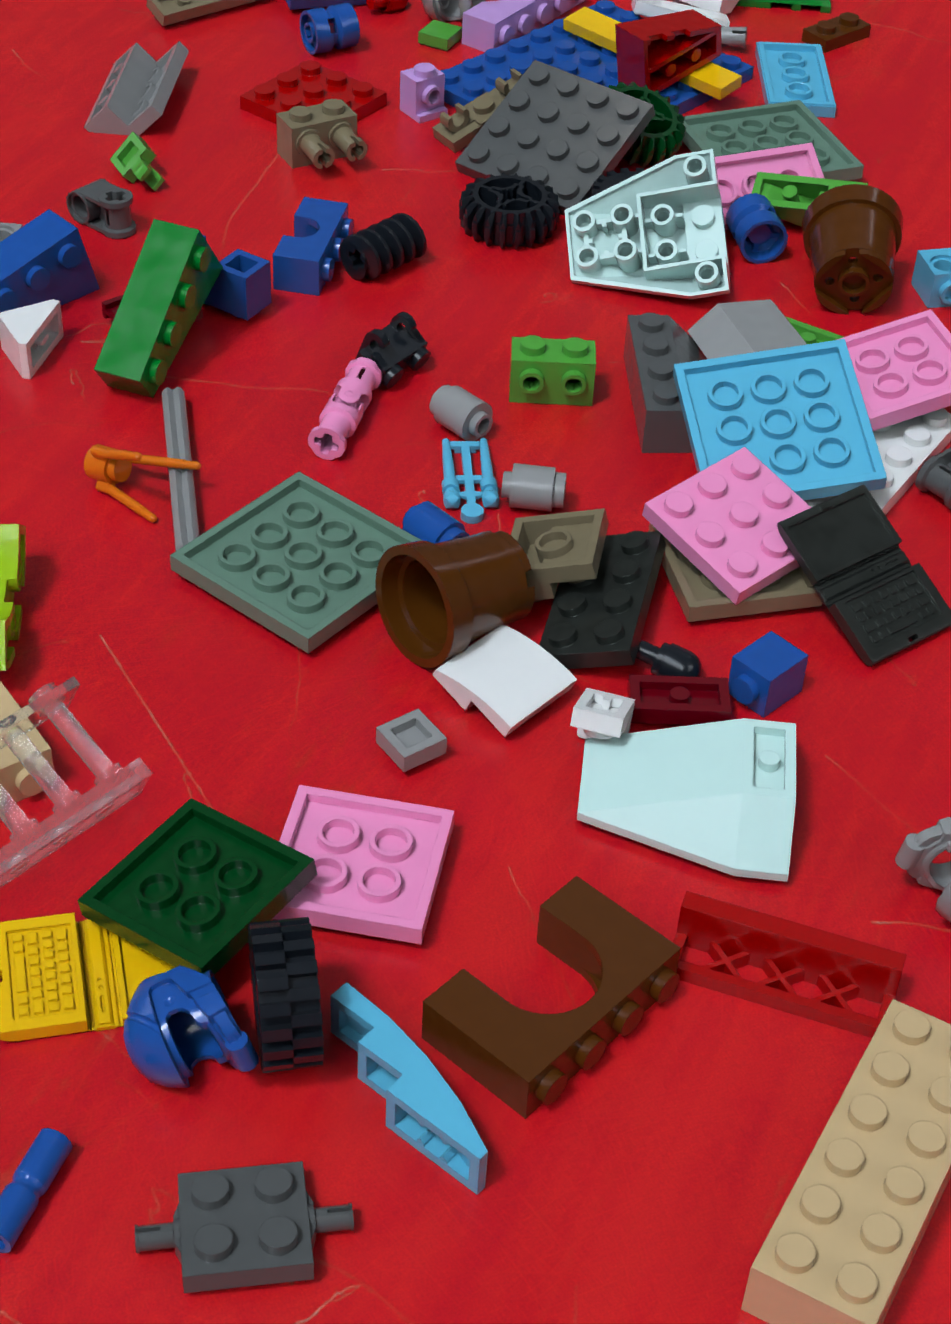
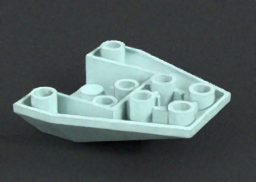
M713 149L674 155L564 210L572 283L690 300L730 293V268L724 215Z
M741 718L625 733L620 738L585 739L577 820L732 876L787 882L796 806V723Z

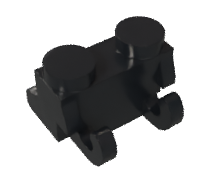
M400 312L383 329H373L365 335L355 359L365 357L376 362L378 368L382 371L380 385L383 384L389 389L401 379L404 369L407 367L414 371L420 369L429 359L431 352L426 349L428 343L416 329L417 324L414 318L406 312ZM361 369L359 379H361L365 369Z

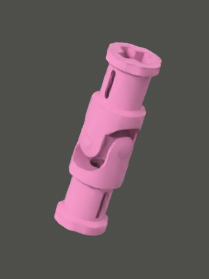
M358 357L355 360H351L347 365L345 377L339 380L334 389V394L329 398L319 416L320 425L314 427L308 436V445L316 456L326 460H333L343 455L347 447L346 439L354 434L364 411L372 400L371 391L377 389L382 381V371L373 360ZM361 369H365L361 379H359Z

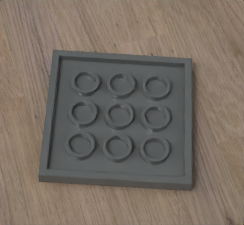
M534 60L461 153L455 164L458 172L475 179L479 177L486 179L488 174L500 176L502 173L506 175L517 173L521 177L531 176L534 181L542 180L544 185L553 187V193L558 195L560 214L565 216V209L592 197L594 181L597 182L599 176L604 175L607 177V172L615 169L654 117V106L646 101Z

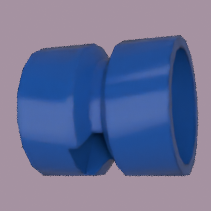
M350 3L330 5L326 10L324 8L305 10L300 15L301 38L306 50L312 55L330 52L333 47L335 49L354 47L359 43V20Z
M754 193L746 194L730 205L726 213V223L742 255L749 262L757 264L767 263L776 259L787 245L788 234L771 202L764 195Z

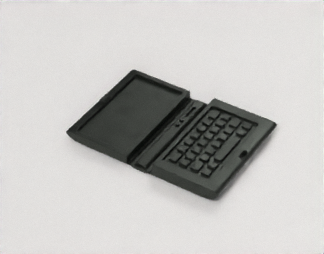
M864 484L777 523L782 539L812 583L817 595L823 604L826 605L848 641L866 665L873 666L951 626L950 608L921 564L917 563L913 566L910 564L909 559L898 546L902 542L901 538Z

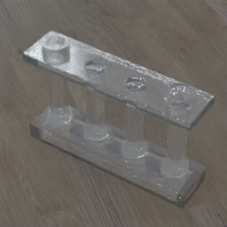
M74 676L59 686H56L54 682L44 685L29 698L28 705L0 721V750L8 746L54 803L52 808L54 814L39 823L36 818L29 819L0 783V819L12 833L9 836L11 842L0 849V888L138 796L153 774L140 757L125 767H122L119 763L113 764L68 709L80 686V683ZM49 719L95 775L94 784L96 786L83 795L78 790L71 791L26 733Z

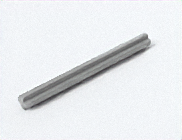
M178 386L174 389L167 387L162 391L167 457L192 461L185 391ZM168 468L175 550L177 551L200 536L193 470Z

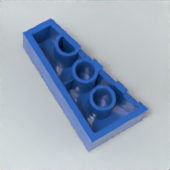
M50 209L0 242V312L51 299L59 300L60 304L63 305L100 289L78 228Z

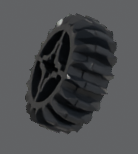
M502 173L500 176L488 174L486 179L479 177L475 179L474 183L467 184L466 190L462 191L461 199L459 200L460 225L465 228V234L473 236L474 241H485L487 246L498 245L501 249L506 246L513 247L515 250L518 246L531 248L533 243L542 244L545 239L552 237L553 231L557 229V223H559L558 195L553 193V187L544 185L542 180L534 181L531 176L521 177L517 173L514 175Z

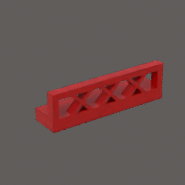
M686 891L683 899L677 932L673 943L681 948L677 974H679L681 981L870 1038L875 1034L893 999L895 1000L907 956L903 953L690 891ZM685 946L709 953L714 962L699 966L682 961L681 957ZM751 965L763 969L768 978L759 982L743 979L736 969ZM801 981L815 984L823 995L813 999L799 996L791 985ZM858 997L881 1004L878 1018L853 1012L846 1001Z

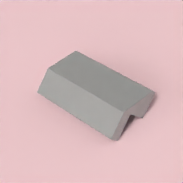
M178 41L156 61L136 42L114 62L84 128L88 132L130 135L133 131L138 136L141 135L162 116L189 50Z
M771 299L717 303L687 331L707 359L807 344Z

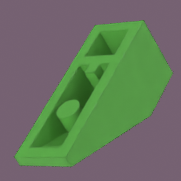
M757 172L752 194L764 195L771 202L780 219L802 227L805 211L819 195L842 185H868V183Z

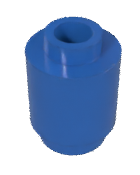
M429 501L411 507L406 512L402 522L403 530L423 541L431 543L470 536L465 532V527L462 523Z

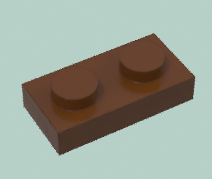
M845 12L838 17L822 20L815 25L804 28L801 41L807 44H820L823 53L869 37L871 24L859 19L857 14Z

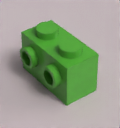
M536 335L512 337L509 402L592 406L596 372L595 341L584 340L578 337L567 339L542 338Z

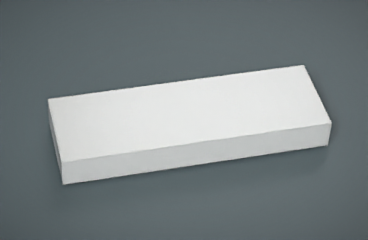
M632 0L631 2L633 12L636 15L655 17L694 9L714 22H718L721 26L730 25L727 14L666 0Z

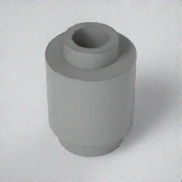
M443 385L433 394L429 409L431 414L434 415L435 421L462 439L476 441L484 437L491 429L493 423L492 407L472 393L457 385Z
M514 463L512 472L504 471L501 497L509 498V507L548 512H552V508L563 509L567 473L556 472V467Z

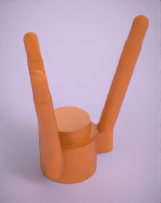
M100 444L93 445L86 453L84 459L85 474L89 478L97 480V491L111 495L151 523L157 521V516L115 487V484L128 479L132 470V463L199 470L201 468V464L197 461L142 455L139 452L118 450Z

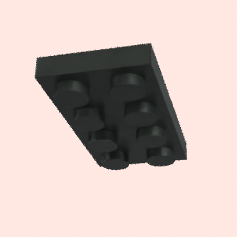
M632 531L627 534L606 535L597 578L580 583H559L539 645L553 655L567 669L634 665L666 547L663 535L659 531Z

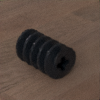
M397 213L390 218L380 221L378 224H373L344 238L340 245V256L343 266L353 279L361 280L365 277L374 280L380 274H386L391 269L400 267L403 263L407 264L414 258L423 256L427 249L424 232L418 222L405 213Z

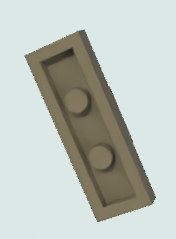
M513 68L510 70L511 78L505 81L498 77L495 81L496 88L490 92H485L465 106H462L460 103L455 104L456 113L449 116L445 112L440 113V123L432 127L434 137L454 153L466 147L523 74Z

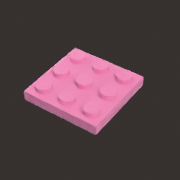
M931 309L840 338L846 341L873 431L951 406V333Z
M743 447L646 502L642 516L737 605L800 566L782 539L777 523L812 507L746 447Z
M299 785L279 842L313 858L317 876L273 919L309 917L311 926L421 945L452 834L455 810Z

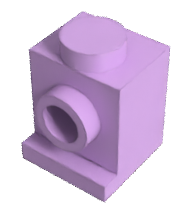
M418 63L413 68L400 71V110L419 124L440 118V113L442 112L448 114V108L444 106L445 73L430 63Z

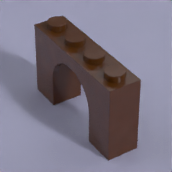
M578 876L574 877L540 905L537 943L581 974L590 983L595 991V995L589 1001L576 1009L564 1013L539 1014L529 1012L503 999L465 969L459 971L423 1001L422 1039L525 1119L541 1104H552L561 1095L570 1078L582 1068L584 1070L592 1068L603 1055L606 1046L619 1034L622 1036L630 1034L640 1022L643 1013L656 1001L658 1003L665 1002L673 994L680 980L677 968L681 948Z

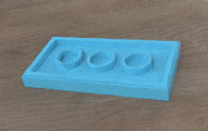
M756 42L755 57L765 105L800 100L816 117L835 118L836 103L820 44Z

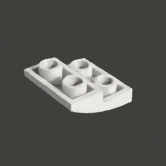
M505 625L499 626L476 641L465 651L441 665L432 674L464 710L475 704L504 737L568 692L577 681V678L563 664L539 644Z

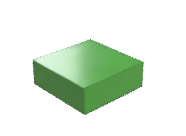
M432 20L418 32V43L444 51L449 50L462 39V27L437 20Z

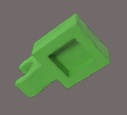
M132 131L110 158L111 162L127 180L132 183L137 179L142 182L144 180L154 191L165 181L163 176L150 165L157 155L143 138Z

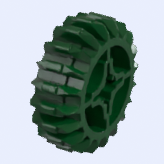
M633 81L628 86L623 82H619L617 86L609 85L611 89L653 104L655 110L654 117L622 159L627 160L630 166L633 163H638L642 168H645L648 164L654 166L678 153L685 136L686 127L683 125L685 117L678 114L679 107L677 105L670 104V97H662L659 94V90L652 91L648 89L646 84L643 87H639Z

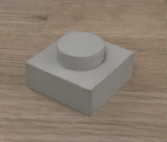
M419 708L376 727V743L403 772L447 752L446 736Z

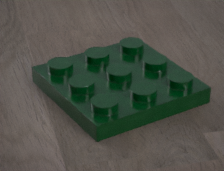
M191 798L77 901L82 916L174 967L181 965L200 973L211 970L215 975L248 943V923L271 921L317 876V870L313 858Z

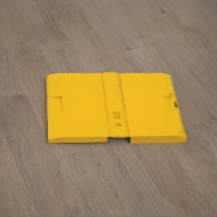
M75 912L0 922V979H2V982H0V1040L9 1042L122 1027L124 1026V1020L128 1017L126 1014L128 1006L139 984L146 978L165 973L175 967L89 919L76 922Z

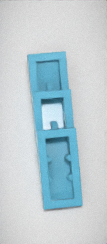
M346 982L330 995L331 1033L358 1052V1079L386 1099V1127L478 1195L485 1188L488 1150L461 1101L426 1054L387 1014Z

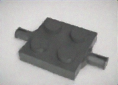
M303 1161L178 1174L179 1204L173 1215V1222L135 1225L136 1253L175 1248V1254L182 1265L184 1293L313 1280L314 1261L312 1250L316 1242V1233L344 1230L354 1231L352 1203L314 1207L313 1201L305 1187Z

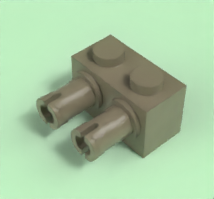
M327 99L322 104L308 107L295 106L289 111L276 113L277 153L292 169L314 164L316 168L323 169V165L326 168L332 165L334 159L347 157L350 161H356V158L361 160L367 154V144L357 136V114L342 99Z

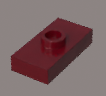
M629 674L628 698L635 699L631 723L695 725L731 719L732 710L728 678Z

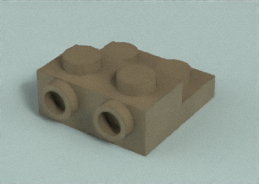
M605 508L515 518L511 536L521 545L529 559L532 570L525 572L528 587L535 585L534 603L545 599H554L558 583L560 582L580 583L597 578L609 525Z

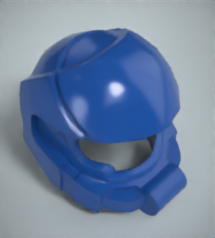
M179 965L165 973L146 978L137 987L126 1012L128 1017L124 1020L123 1037L126 1050L133 1065L151 1083L172 1088L190 1087L188 1078L194 1076V1066L206 1059H214L219 1064L228 1062L235 1069L242 1072L250 1071L257 1066L259 1056L248 1035L241 1031L235 1022L219 982L211 970L200 973Z

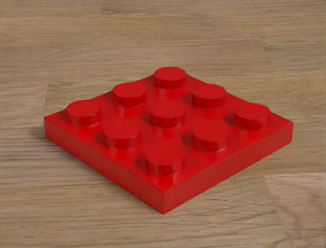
M307 60L241 95L240 109L277 124L276 113L289 111L295 106L308 107L322 104L327 99H342L357 114V121L387 105V92L373 87L368 82H360L348 77L344 72L333 71L321 66L317 61Z

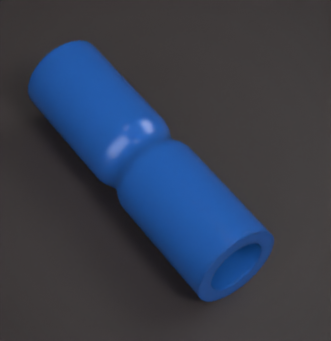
M51 1128L40 1130L16 1168L12 1182L6 1185L0 1194V1253H9L36 1210L39 1198L47 1192L72 1151L71 1141L57 1130Z

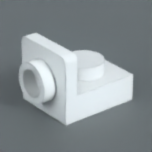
M586 688L573 707L570 726L578 728L577 735L583 739L620 738L622 734L629 733L635 699Z

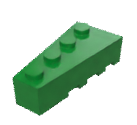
M153 219L94 368L108 386L153 398L159 386L164 382L169 367L223 268L200 230Z

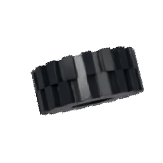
M309 917L248 923L253 1006L262 1073L323 1066L324 1036L320 1005L321 995L320 985L318 984L314 938H312Z

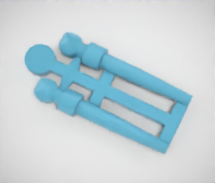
M444 438L442 440L444 479L441 483L444 506L446 509L459 508L461 498L465 499L466 504L461 507L460 517L468 524H477L484 518V508H497L499 505L498 484L493 475L487 439L481 438L480 441H450L448 438ZM451 450H454V453H461L463 475H455ZM476 450H480L482 475H473L470 453H476ZM459 484H464L465 491L460 492ZM474 484H480L481 492L475 491ZM482 498L484 508L476 503V499Z

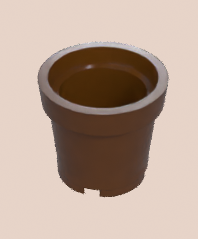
M861 184L838 186L819 195L804 213L802 235L805 251L812 262L817 299L823 306L833 312L848 315L849 310L862 309V314L871 312L883 305L892 293L895 255L901 245L903 216L896 201L884 191Z
M491 530L439 543L415 541L389 548L384 552L378 563L375 580L377 603L389 636L401 653L418 666L434 668L449 661L465 651L470 643L484 637L501 625L506 626L524 619L530 613L535 601V585L528 587L525 572L532 570L529 559L521 545L510 534L503 531L494 533Z

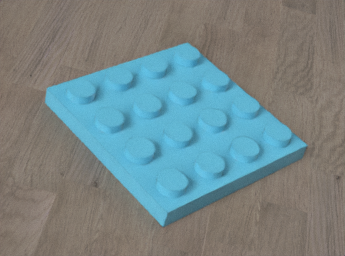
M845 339L674 364L673 377L697 473L746 447L804 501L838 496L863 484L869 491L885 488L887 481L886 472Z

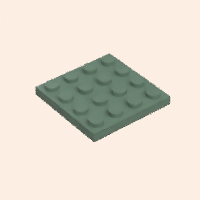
M800 100L684 116L683 125L686 127L682 141L691 152L713 149L714 156L717 157L812 143L825 179L843 181L862 179L864 165Z
M298 471L170 555V565L172 571L309 654L377 604L375 588L376 571L384 552L396 545L423 540Z

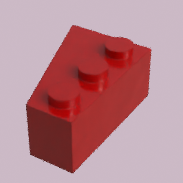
M694 9L615 24L618 83L623 82L627 86L633 81L639 87H643L646 84L648 89L661 92L721 55V25Z

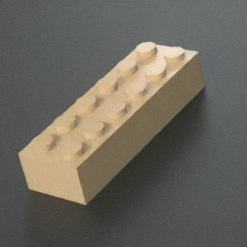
M892 1000L751 1266L741 1310L769 1324H883L951 1177V1024L897 1000Z

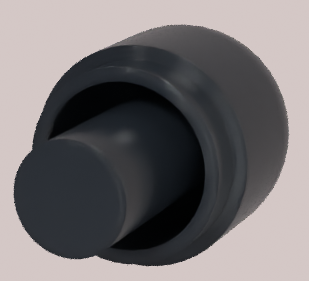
M644 640L639 644L636 658L652 665V674L661 676H701L702 665L698 656L693 652L674 643L670 645L665 642L661 648Z

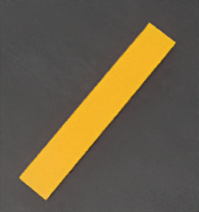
M585 6L563 19V29L617 54L615 24L622 22ZM709 62L679 81L721 100L741 87L742 75Z

